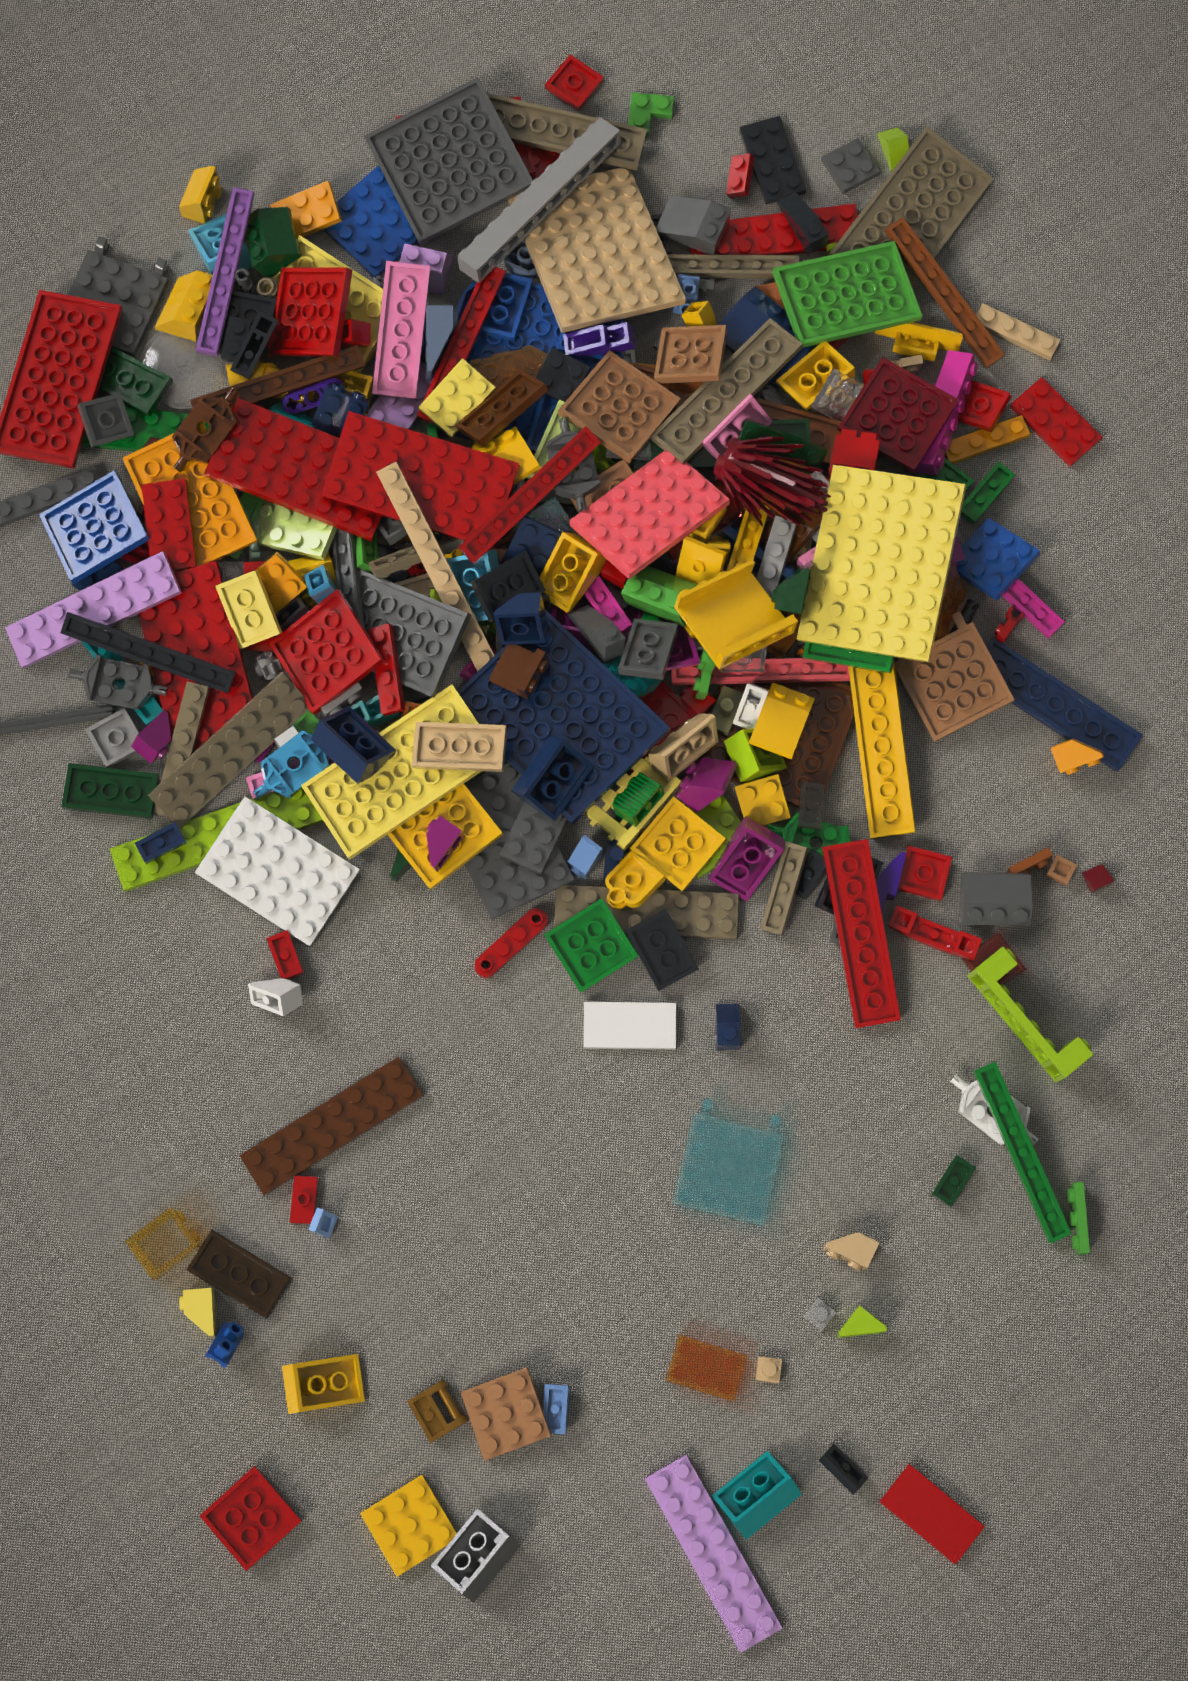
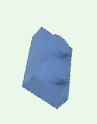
M545 1384L543 1411L552 1434H567L569 1385Z

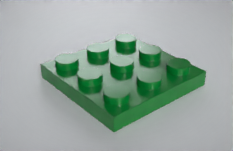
M603 898L544 934L580 993L639 956Z

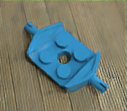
M302 730L261 762L264 784L253 791L258 799L269 790H273L290 799L292 798L291 795L302 787V784L330 766L329 757L311 740V734ZM295 757L299 758L300 766L296 769L289 768V761Z

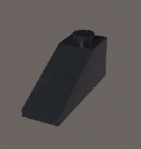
M796 192L777 201L779 208L807 255L826 247L829 234L819 217Z
M259 311L230 370L250 380L276 346L285 326L278 319Z

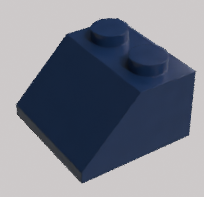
M541 592L518 593L494 611L493 615L501 645L546 643L548 621Z

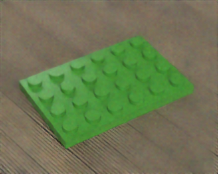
M895 241L775 267L772 271L795 338L803 344V348L921 321L923 317Z

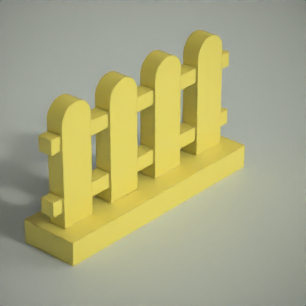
M648 757L645 759L641 758L631 768L634 772L630 776L626 773L616 782L620 787L616 792L609 789L601 797L602 801L606 803L602 809L593 805L587 811V816L591 819L589 824L593 827L596 824L609 834L607 839L611 842L614 839L617 840L616 847L621 848L623 853L680 788L679 783L681 780L675 776L671 781H666L650 766ZM639 772H642L661 784L665 794L637 827L632 825L627 830L624 828L628 824L627 821L623 819L618 823L607 814V811L610 808L613 809L614 798L617 794L624 792L629 780L632 777H636Z

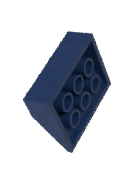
M756 286L747 292L718 323V325L727 326L728 333L725 347L733 354L769 318L795 337L786 311ZM819 344L802 348L769 383L775 388L779 387L780 385L776 383V380Z

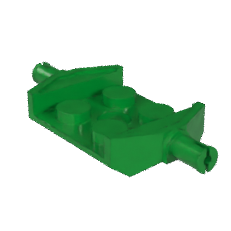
M798 812L783 828L771 824L768 825L769 830L784 838V845L786 841L809 848L808 853L811 849H814L809 843L813 838L820 839L822 847L851 842L847 825L842 827L800 816L801 813ZM822 847L819 849H815L817 852L823 855Z

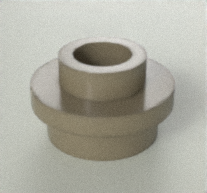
M271 277L262 278L257 284V292L260 296L273 298L278 293V283ZM271 285L270 291L266 292V287Z

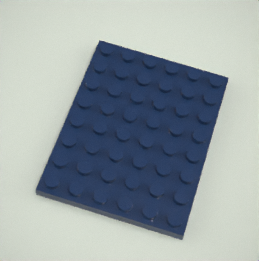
M545 610L548 621L546 643L516 644L534 653L537 648L545 651L549 659L547 670L545 673H542L535 692L531 694L528 700L491 683L489 679L507 645L457 692L479 724L507 726L505 760L521 775L550 735L564 739L594 765L561 812L573 825L670 731V727Z

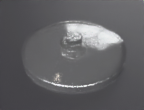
M162 331L149 340L140 358L141 362L173 379L172 384L160 403L177 409L193 408L190 402L191 399L220 390L227 375V361L222 360L220 354H218V357L196 353L198 339L195 342Z

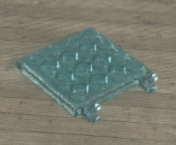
M704 1099L701 1113H693L672 1205L764 1226L784 1134L778 1133L781 1117L771 1116L768 1131L709 1117L713 1101Z

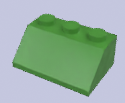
M647 566L627 580L621 595L627 605L685 627V621L674 606L677 596L682 590H690L696 587L697 584Z

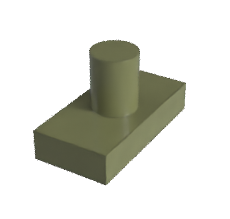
M724 685L712 714L716 718L717 732L728 736L744 693Z

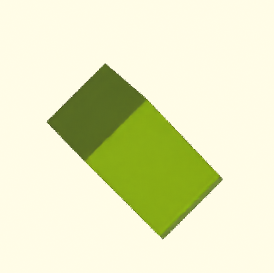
M898 127L877 134L891 172L909 150L908 137Z
M859 1305L838 1331L837 1337L844 1338L885 1333L887 1328Z

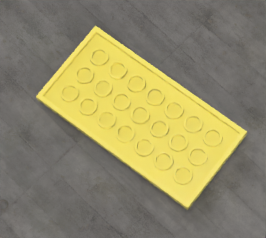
M452 684L436 694L435 698H430L379 733L396 749V752L372 777L357 784L336 763H333L301 785L349 860L482 772L412 767L416 722L479 724Z

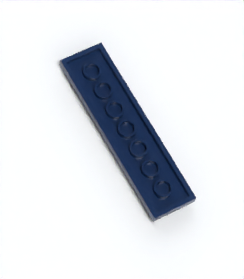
M992 637L986 647L1015 700L1012 704L1065 739L1070 740L1074 738L1103 751L1104 757L1100 758V761L1118 773L1143 735Z

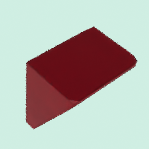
M1103 864L1082 872L1091 893L1114 883L1112 876Z

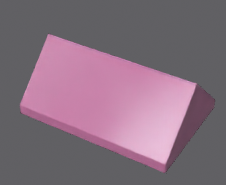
M749 394L702 441L703 447L717 460L718 456H723L728 447L725 446L727 441L733 437L738 438L746 418L767 426L773 421L754 397Z

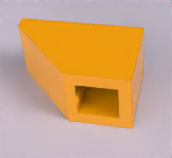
M1074 738L1051 747L1059 772H1066L1067 775L1079 771V766L1087 764L1088 767L1099 764L1101 763L1100 758L1104 757L1103 751Z

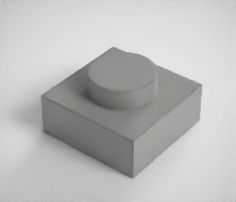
M817 1298L803 1317L822 1331L837 1312L820 1298Z

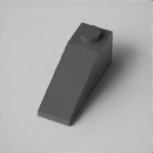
M589 605L568 614L569 618L604 663L623 655L625 637L611 620Z

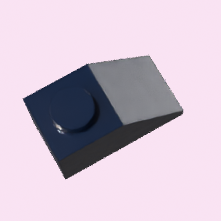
M716 1004V1050H739L741 1046L739 1004Z

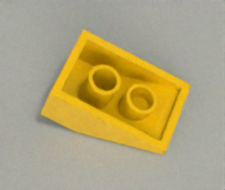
M823 342L778 378L776 383L802 407L808 410L838 395L855 381V367L829 343Z
M562 532L539 577L546 590L544 593L550 596L551 603L570 613L600 574L607 559L582 537L575 533Z
M772 683L749 744L792 759L815 698Z
M358 1354L282 1366L288 1414L365 1402Z

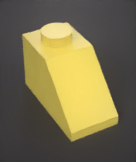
M214 1289L183 1290V1296L179 1297L180 1311L184 1310V1315L208 1336L214 1338L217 1334Z

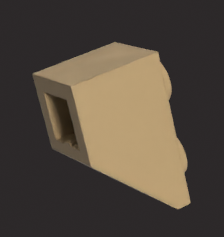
M857 1232L827 1242L823 1249L827 1251V1256L837 1261L842 1258L848 1261L847 1265L860 1271L861 1269L866 1270L879 1242Z

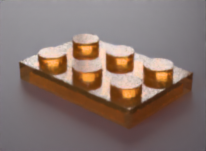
M679 1334L665 1381L734 1402L747 1355Z

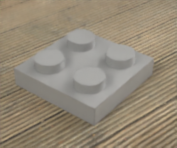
M125 708L85 729L106 768H110L138 753L131 745L139 732Z

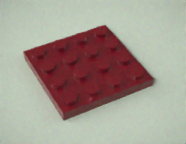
M882 357L837 430L840 432L842 428L857 430V437L859 438L862 431L877 433V440H880L879 454L914 473L955 409L959 399Z

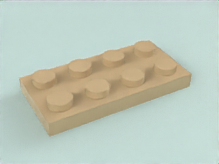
M416 722L412 767L419 769L503 772L507 726Z

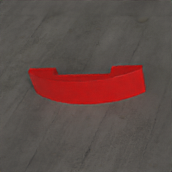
M896 905L888 927L917 942L973 961L982 941L979 937L964 931L957 932L918 916V913Z

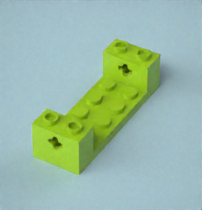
M1002 946L970 972L967 977L1056 1083L1066 1078L1094 1055L1090 1051L1092 1048L1085 1039H1080L1078 1036L1055 1052L1054 1049L1056 1048L1052 1041L1040 1034V1028L1037 1023L1025 1016V1010L1022 1005L1014 1002L1010 998V992L1006 986L997 982L1017 965L1013 952Z

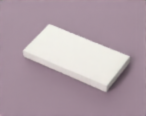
M584 1002L583 1049L676 1050V1003Z

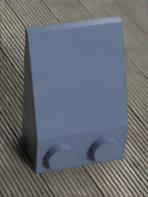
M426 305V380L431 379L451 339L452 331L456 329L457 312H453L452 305Z

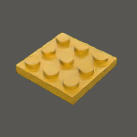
M673 796L630 849L663 874L680 891L684 892L724 844L726 838Z
M420 1475L360 1513L397 1577L447 1546L457 1534L423 1475Z

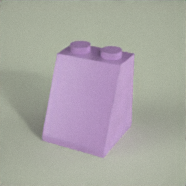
M404 244L400 262L430 266L428 292L444 295L454 255Z

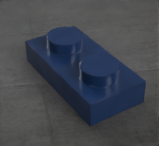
M176 822L135 842L145 864L187 844Z

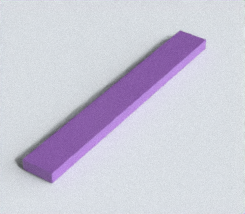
M236 187L232 189L196 346V353L218 357L235 284L236 270H238L255 196L254 191Z

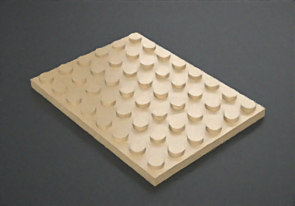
M617 168L590 174L524 239L561 333L685 304V295L630 169ZM517 196L508 200L510 205L516 200Z

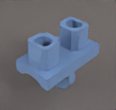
M678 274L677 279L686 301L684 305L673 307L672 312L674 314H682L691 303L696 302L700 282L699 276Z

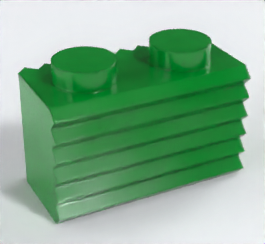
M639 772L636 777H632L629 780L624 792L616 795L612 806L617 816L637 827L665 793L661 784Z

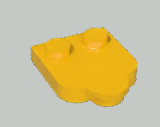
M631 850L605 879V884L609 891L607 894L608 905L613 909H622L626 906L631 908L641 906L666 880L665 876Z

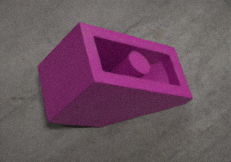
M163 710L136 736L131 745L136 752L151 764L157 758L162 760L169 752L167 747L171 742L168 712Z
M442 816L430 822L427 827L428 832L426 833L430 863L436 872L441 869L465 836L462 830Z

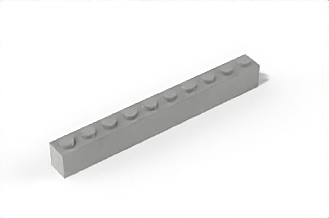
M601 117L595 123L590 124L587 131L581 137H577L573 144L567 150H564L553 164L547 166L545 172L539 178H535L531 185L524 192H521L510 206L505 207L502 214L496 220H492L488 227L481 234H478L467 248L461 250L458 256L459 269L480 283L621 144L620 130Z

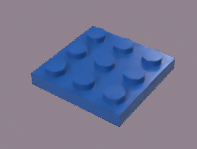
M988 517L961 546L965 559L958 561V566L949 570L998 601L1040 556V550Z

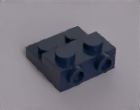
M327 383L311 425L341 436L348 411L364 416L369 401L366 395L361 392L354 391L352 393L345 390V387L341 384Z

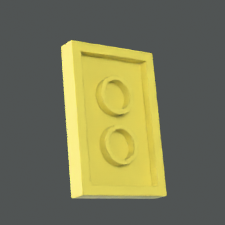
M462 358L418 408L452 438L459 431L456 424L489 397L496 388Z
M258 570L216 585L217 592L230 625L234 629L240 649L282 633Z

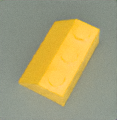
M196 270L179 277L157 321L155 330L196 342L199 337L213 275Z
M516 426L505 431L494 441L486 443L477 450L519 463V469L513 485L541 468Z

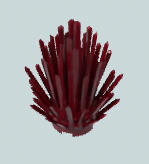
M774 436L743 441L733 437L727 441L725 446L728 448L723 456H718L714 467V474L717 475V479L723 481L739 514L741 509L737 497L762 527L763 522L760 520L762 518L759 512L760 509L766 512L773 520L775 519V516L764 505L786 521L788 520L797 526H801L800 522L782 509H787L813 523L812 519L804 515L801 510L819 517V513L813 511L814 508L827 512L828 509L824 506H827L828 502L822 499L821 495L827 498L832 496L817 488H822V486L827 488L829 485L824 484L821 480L812 478V475L798 471L814 473L815 471L822 472V469L804 465L806 464L804 460L760 453H794L795 449L784 448H802L803 444H762L782 441L785 438H773Z

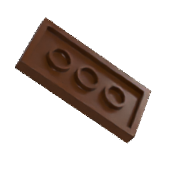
M520 369L460 420L456 427L461 433L484 446L514 419L523 414L535 401L539 400L548 391L545 383Z
M817 471L809 474L812 475V478L823 481L824 484L829 485L830 483ZM822 486V488H817L825 493L828 492V487ZM821 495V498L826 500V497ZM814 508L813 511L819 513V517L801 510L804 515L812 519L813 523L787 509H782L800 522L801 525L796 528L786 564L819 530L823 516L822 511ZM772 518L764 524L760 541L767 545L774 522Z

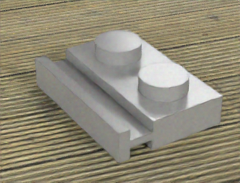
M357 682L337 699L321 707L322 716L324 718L345 709L350 704L356 703L363 696L360 684Z

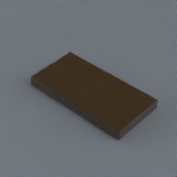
M212 1229L186 1269L266 1319L292 1279Z

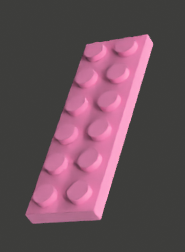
M386 261L372 394L416 399L430 266Z

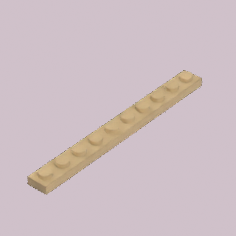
M394 462L376 473L442 603L471 614L461 640L478 672L495 654L398 462Z

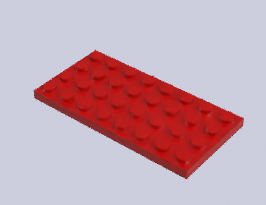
M39 290L0 415V454L75 469L86 433L77 405L94 400L97 397L123 308L121 305Z
M238 398L233 411L240 424L238 426L235 424L211 456L204 476L372 541L381 520V515L321 496L340 438Z
M348 411L321 496L401 521L376 473L386 466L398 462L432 531L465 541L509 499L519 469V463Z
M217 561L174 573L182 593L138 614L144 639L237 672L230 693L210 687L194 752L253 698L241 649L216 589V585L223 583ZM152 666L156 685L168 687L167 696L159 695L162 709L168 712L172 741L187 681L196 684L200 683Z

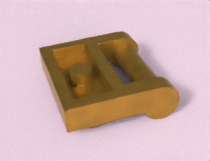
M444 1379L407 1401L430 1443L468 1421L465 1415H461L446 1388L448 1385ZM436 1392L440 1395L454 1420L449 1424L445 1421L431 1396Z

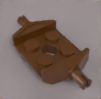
M231 387L224 398L208 395L201 396L172 436L174 443L180 451L179 455H181L173 468L181 473L190 460L205 464L209 463L211 456L235 424L237 426L240 424L231 407L232 404H230L239 394L238 391ZM202 423L209 424V430L205 434H200L198 430Z

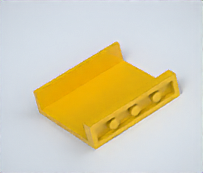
M753 559L746 563L741 562L727 572L722 571L713 579L703 580L690 590L684 589L677 596L674 608L719 670L794 633L798 623L793 614L785 618L779 610L774 609L775 604L771 602V598L751 573L755 564Z

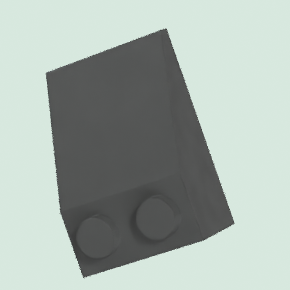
M671 195L656 230L660 236L706 254L715 255L729 224L731 208L711 200Z

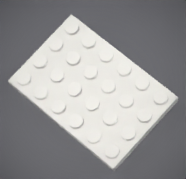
M244 797L195 873L283 930H288L291 935L311 947L360 869L252 800Z

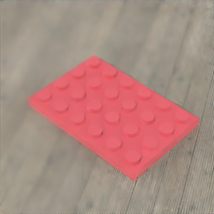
M663 451L588 506L587 510H583L569 520L570 526L628 579H631L729 505V498L687 462L681 464L671 453Z

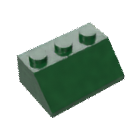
M288 207L258 208L250 214L245 239L252 267L265 277L272 278L282 268H286L302 256L291 210Z
M812 560L785 577L781 583H778L773 591L771 601L775 603L774 609L802 614L811 580L810 573L814 566Z

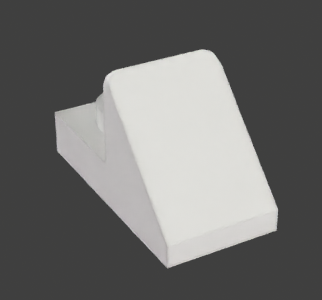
M748 682L733 724L746 729L755 728L769 690Z

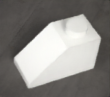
M282 978L248 984L251 1004L278 1015L285 1016L303 1005L302 991L298 983Z

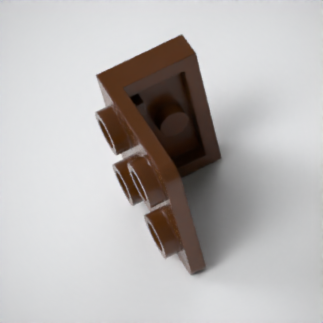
M516 644L507 645L489 679L491 683L528 700L531 694L535 692L542 673H545L547 670L549 659L546 652L538 648L534 653Z

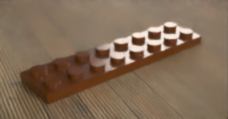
M397 1057L239 1156L265 1196L294 1178V1176L304 1172L416 1102L423 1095L401 1059Z

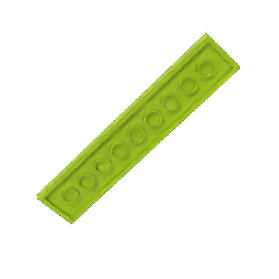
M302 787L293 793L290 799L277 792L264 795L260 799H250L297 830L324 822ZM240 803L189 820L180 828L187 844L148 864H145L135 845V842L147 836L110 848L124 892L199 866Z

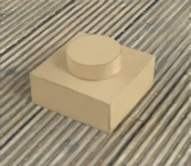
M758 1356L755 1381L779 1384L782 1359Z

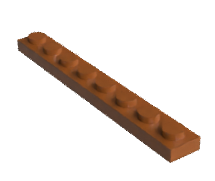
M904 217L887 227L884 232L891 241H895L898 251L958 332L963 334L964 340L983 366L987 369L1005 356L1004 352Z

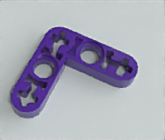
M330 378L288 392L283 397V408L286 412L294 414L317 407L327 383H338L342 386L344 384L337 378ZM309 391H317L320 395L317 401H310L307 398ZM300 394H303L305 405L302 404V401L297 402L294 408L292 405H287L289 398L297 401L301 399Z

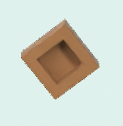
M1056 855L1046 876L1067 886L1077 864Z

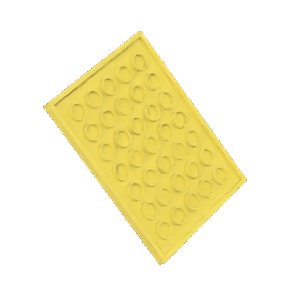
M833 465L827 492L832 497H826L828 505L824 507L828 510L823 512L813 559L814 566L810 573L811 580L809 582L808 594L804 601L805 608L802 612L797 640L930 663L966 485Z

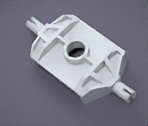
M956 1074L950 1082L962 1090L959 1113L998 1144L1004 1145L1005 1143L994 1118L990 1117L987 1113L988 1105L977 1080L971 1084L966 1083ZM1011 1096L1034 1146L1039 1138L1026 1128L1031 1108L1024 1106Z

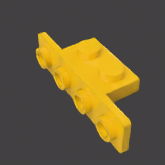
M915 322L875 331L877 335L895 339L892 352L912 357L922 355L923 360L935 362L937 349L959 352L963 339L962 333Z

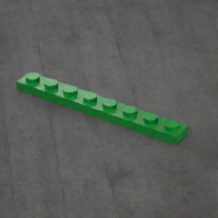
M991 1062L973 1070L1048 1243L1051 1244L1071 1235L1072 1233L997 1063Z

